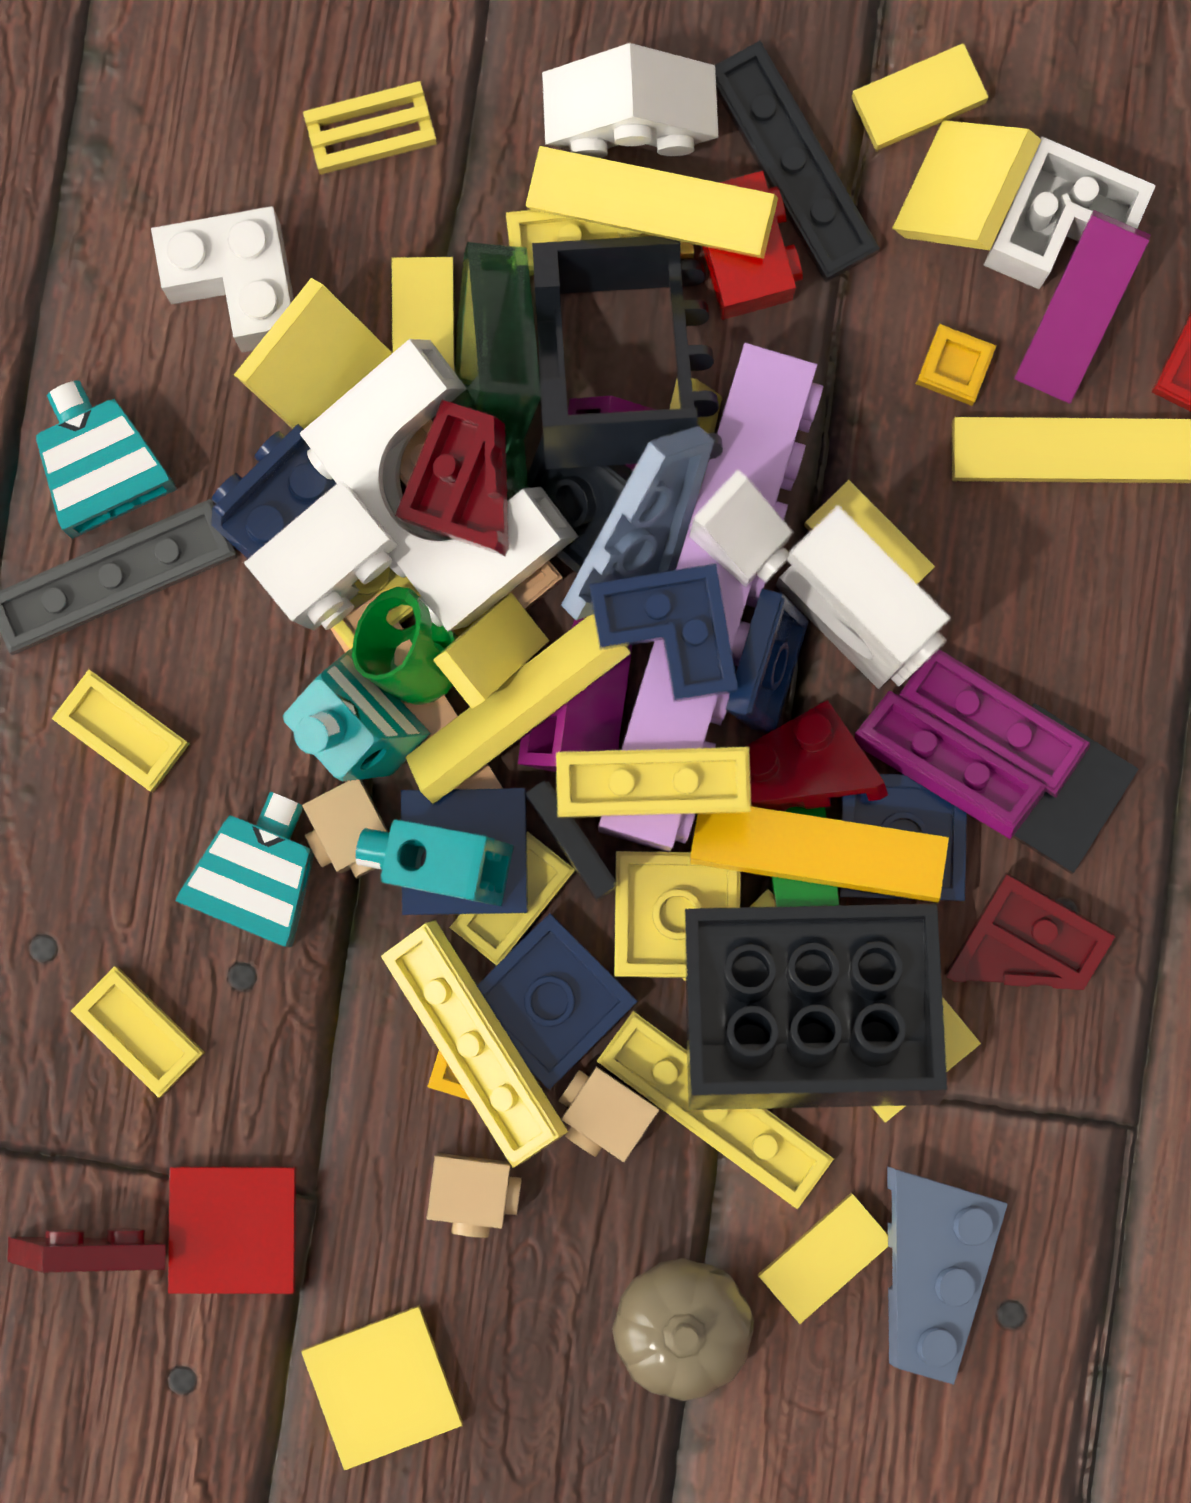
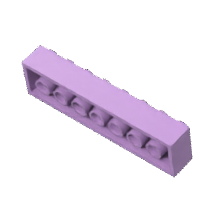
M744 343L717 433L722 438L723 452L719 457L709 459L676 570L716 563L734 666L739 665L751 623L741 621L744 607L748 605L756 608L761 588L763 589L765 582L756 576L747 587H744L689 537L693 518L729 478L739 470L750 480L780 518L784 520L788 504L776 500L780 488L789 491L792 489L806 446L794 442L797 430L809 432L823 390V385L812 382L817 364ZM663 640L654 641L622 750L715 748L716 744L704 740L710 722L721 725L725 717V709L730 693L673 702ZM695 814L601 816L598 832L659 851L670 852L674 841L685 844L688 840Z

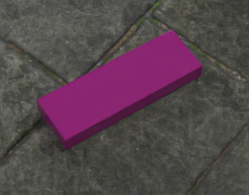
M1096 210L1092 211L1016 372L1015 380L1069 404L1071 403L1150 240V234Z
M937 649L914 672L899 695L924 712L1046 784L1045 792L1055 798L1090 748V743L940 649Z
M890 690L855 733L854 739L861 749L1010 840L1044 796L1046 784Z

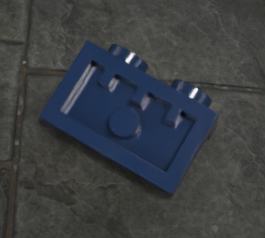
M299 424L286 436L280 431L275 432L255 454L254 458L258 463L243 478L238 473L231 475L212 496L211 500L216 505L213 507L211 525L247 559L337 484L334 479H327L320 474L309 460L307 451L311 448L299 434L304 430Z

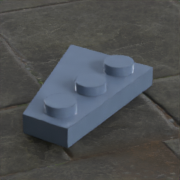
M700 426L662 436L648 443L561 604L575 620L594 614L589 584L676 570L714 444V440Z
M887 1166V1189L892 1190V1223H888V1246L892 1248L893 1285L888 1288L889 1364L901 1370L954 1385L1008 1204Z

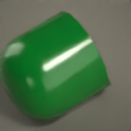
M395 587L382 592L369 603L359 619L352 647L354 666L364 678L398 700L415 705L432 703L447 694L453 687V684L433 659L456 640L458 636L453 631H447L444 626L439 627L432 623L429 608L418 599L419 596L413 590ZM408 605L413 609L416 624L407 629H396L387 622L386 617L391 608ZM410 639L412 642L411 648L403 663L397 667L394 657L396 648L401 643Z

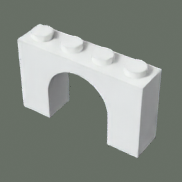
M409 339L299 434L311 448L307 451V455L317 471L327 479H334L336 483L342 481L349 486L398 544L388 554L393 560L389 567L400 577L405 578L407 576L421 595L418 599L429 608L432 623L439 627L444 626L447 631L468 627L576 539L578 535L542 487L522 489L507 501L509 549L505 557L406 523L395 516L403 497L400 486V465L407 444L413 435L437 414L442 400L452 402L467 389L431 340Z
M839 506L791 551L787 559L791 566L779 577L776 583L781 592L878 689L890 678L899 687L946 641L938 630L950 617Z

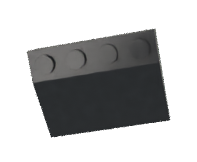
M937 904L685 909L689 1110L940 1105L948 1089Z

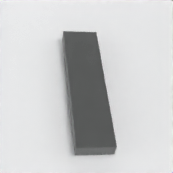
M211 499L206 500L1 590L0 633L9 653L12 655L18 654L237 558L238 556L233 545L211 525L212 511L215 506L214 502Z

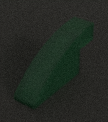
M467 242L462 268L455 374L467 389L454 399V404L492 415L505 424L507 501L522 489L528 488L524 439L541 398L528 254L525 247Z

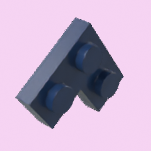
M716 563L589 584L600 650L663 640L673 702L737 692L738 687Z

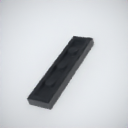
M758 41L716 64V93L759 168L764 172L770 187L777 186L779 188L785 213L825 283L877 255L880 250L878 244L762 42Z

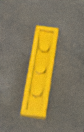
M751 806V811L747 813L697 814L690 864L939 903L949 837Z

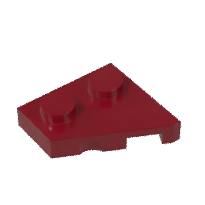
M442 400L395 516L406 523L505 557L509 549L505 424L492 415Z
M828 700L744 746L749 747L750 801L752 807L785 811L791 807L813 809L831 806L832 797L866 793L869 801H875L888 796L883 779Z
M1005 872L945 974L948 979L954 982L966 983V980L999 982L1010 986L1029 987L1031 985H1045L1056 989L1084 990L1112 944L1115 935Z
M51 1229L46 1230V1237H8L7 1262L42 1273L165 1270L166 1244L145 1239L144 1229H107V1238H84V1230Z

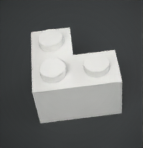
M628 43L543 72L546 145L568 149L572 153L602 158L607 156V148L647 144L656 146L657 152L660 155L681 156L692 153L695 144L718 138L715 65Z
M1041 137V142L989 251L984 266L1040 289L1051 272L1065 237L1067 236L1079 241L1093 210L1138 228L1156 185L1045 137Z
M273 206L151 228L161 288L170 303L177 304L226 295L233 337L241 352L254 350L294 300L281 225Z
M340 481L246 560L244 564L291 621L313 631L320 625L325 630H328L342 621L354 609V605L350 600L359 591L354 583L359 579L363 584H367L385 571L393 561L388 554L398 544L355 492Z

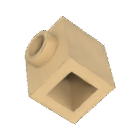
M361 779L347 781L302 805L315 829L305 834V837L321 867L332 863L336 872L340 874L351 869L355 878L376 869L357 865L356 847L358 838L364 828L384 832L389 831Z
M598 1066L595 1067L590 1076L579 1070L558 1100L568 1107L561 1119L571 1126L565 1137L595 1157L603 1148L623 1162H625L659 1111L658 1107Z
M437 1153L434 1158L427 1219L452 1222L453 1234L489 1238L490 1227L502 1229L505 1214L517 1215L522 1178L510 1176L511 1164L507 1161Z

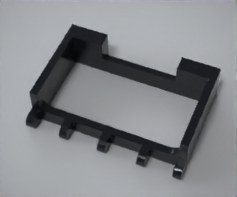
M658 236L532 243L546 469L638 464L650 441L697 426V417H709L718 411V397L714 392L708 390L692 391L691 371H704L711 368L714 364L712 348L707 345H688L686 326L705 324L709 319V309L705 301L684 300L683 287L701 284L705 280L704 265L700 261H681L680 241ZM669 288L680 409L568 415L560 294ZM707 433L714 440L709 459H715L723 452L722 438L716 433Z

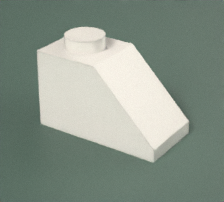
M737 470L693 518L689 537L744 587H747L756 576L766 583L787 561L790 553L783 546L789 541L792 531L750 480Z

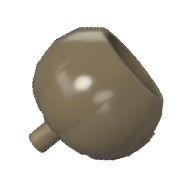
M681 1258L661 1262L647 1272L633 1278L620 1297L612 1331L616 1352L633 1381L650 1393L679 1401H688L704 1398L735 1379L746 1362L753 1334L754 1320L750 1306L728 1273L710 1264Z

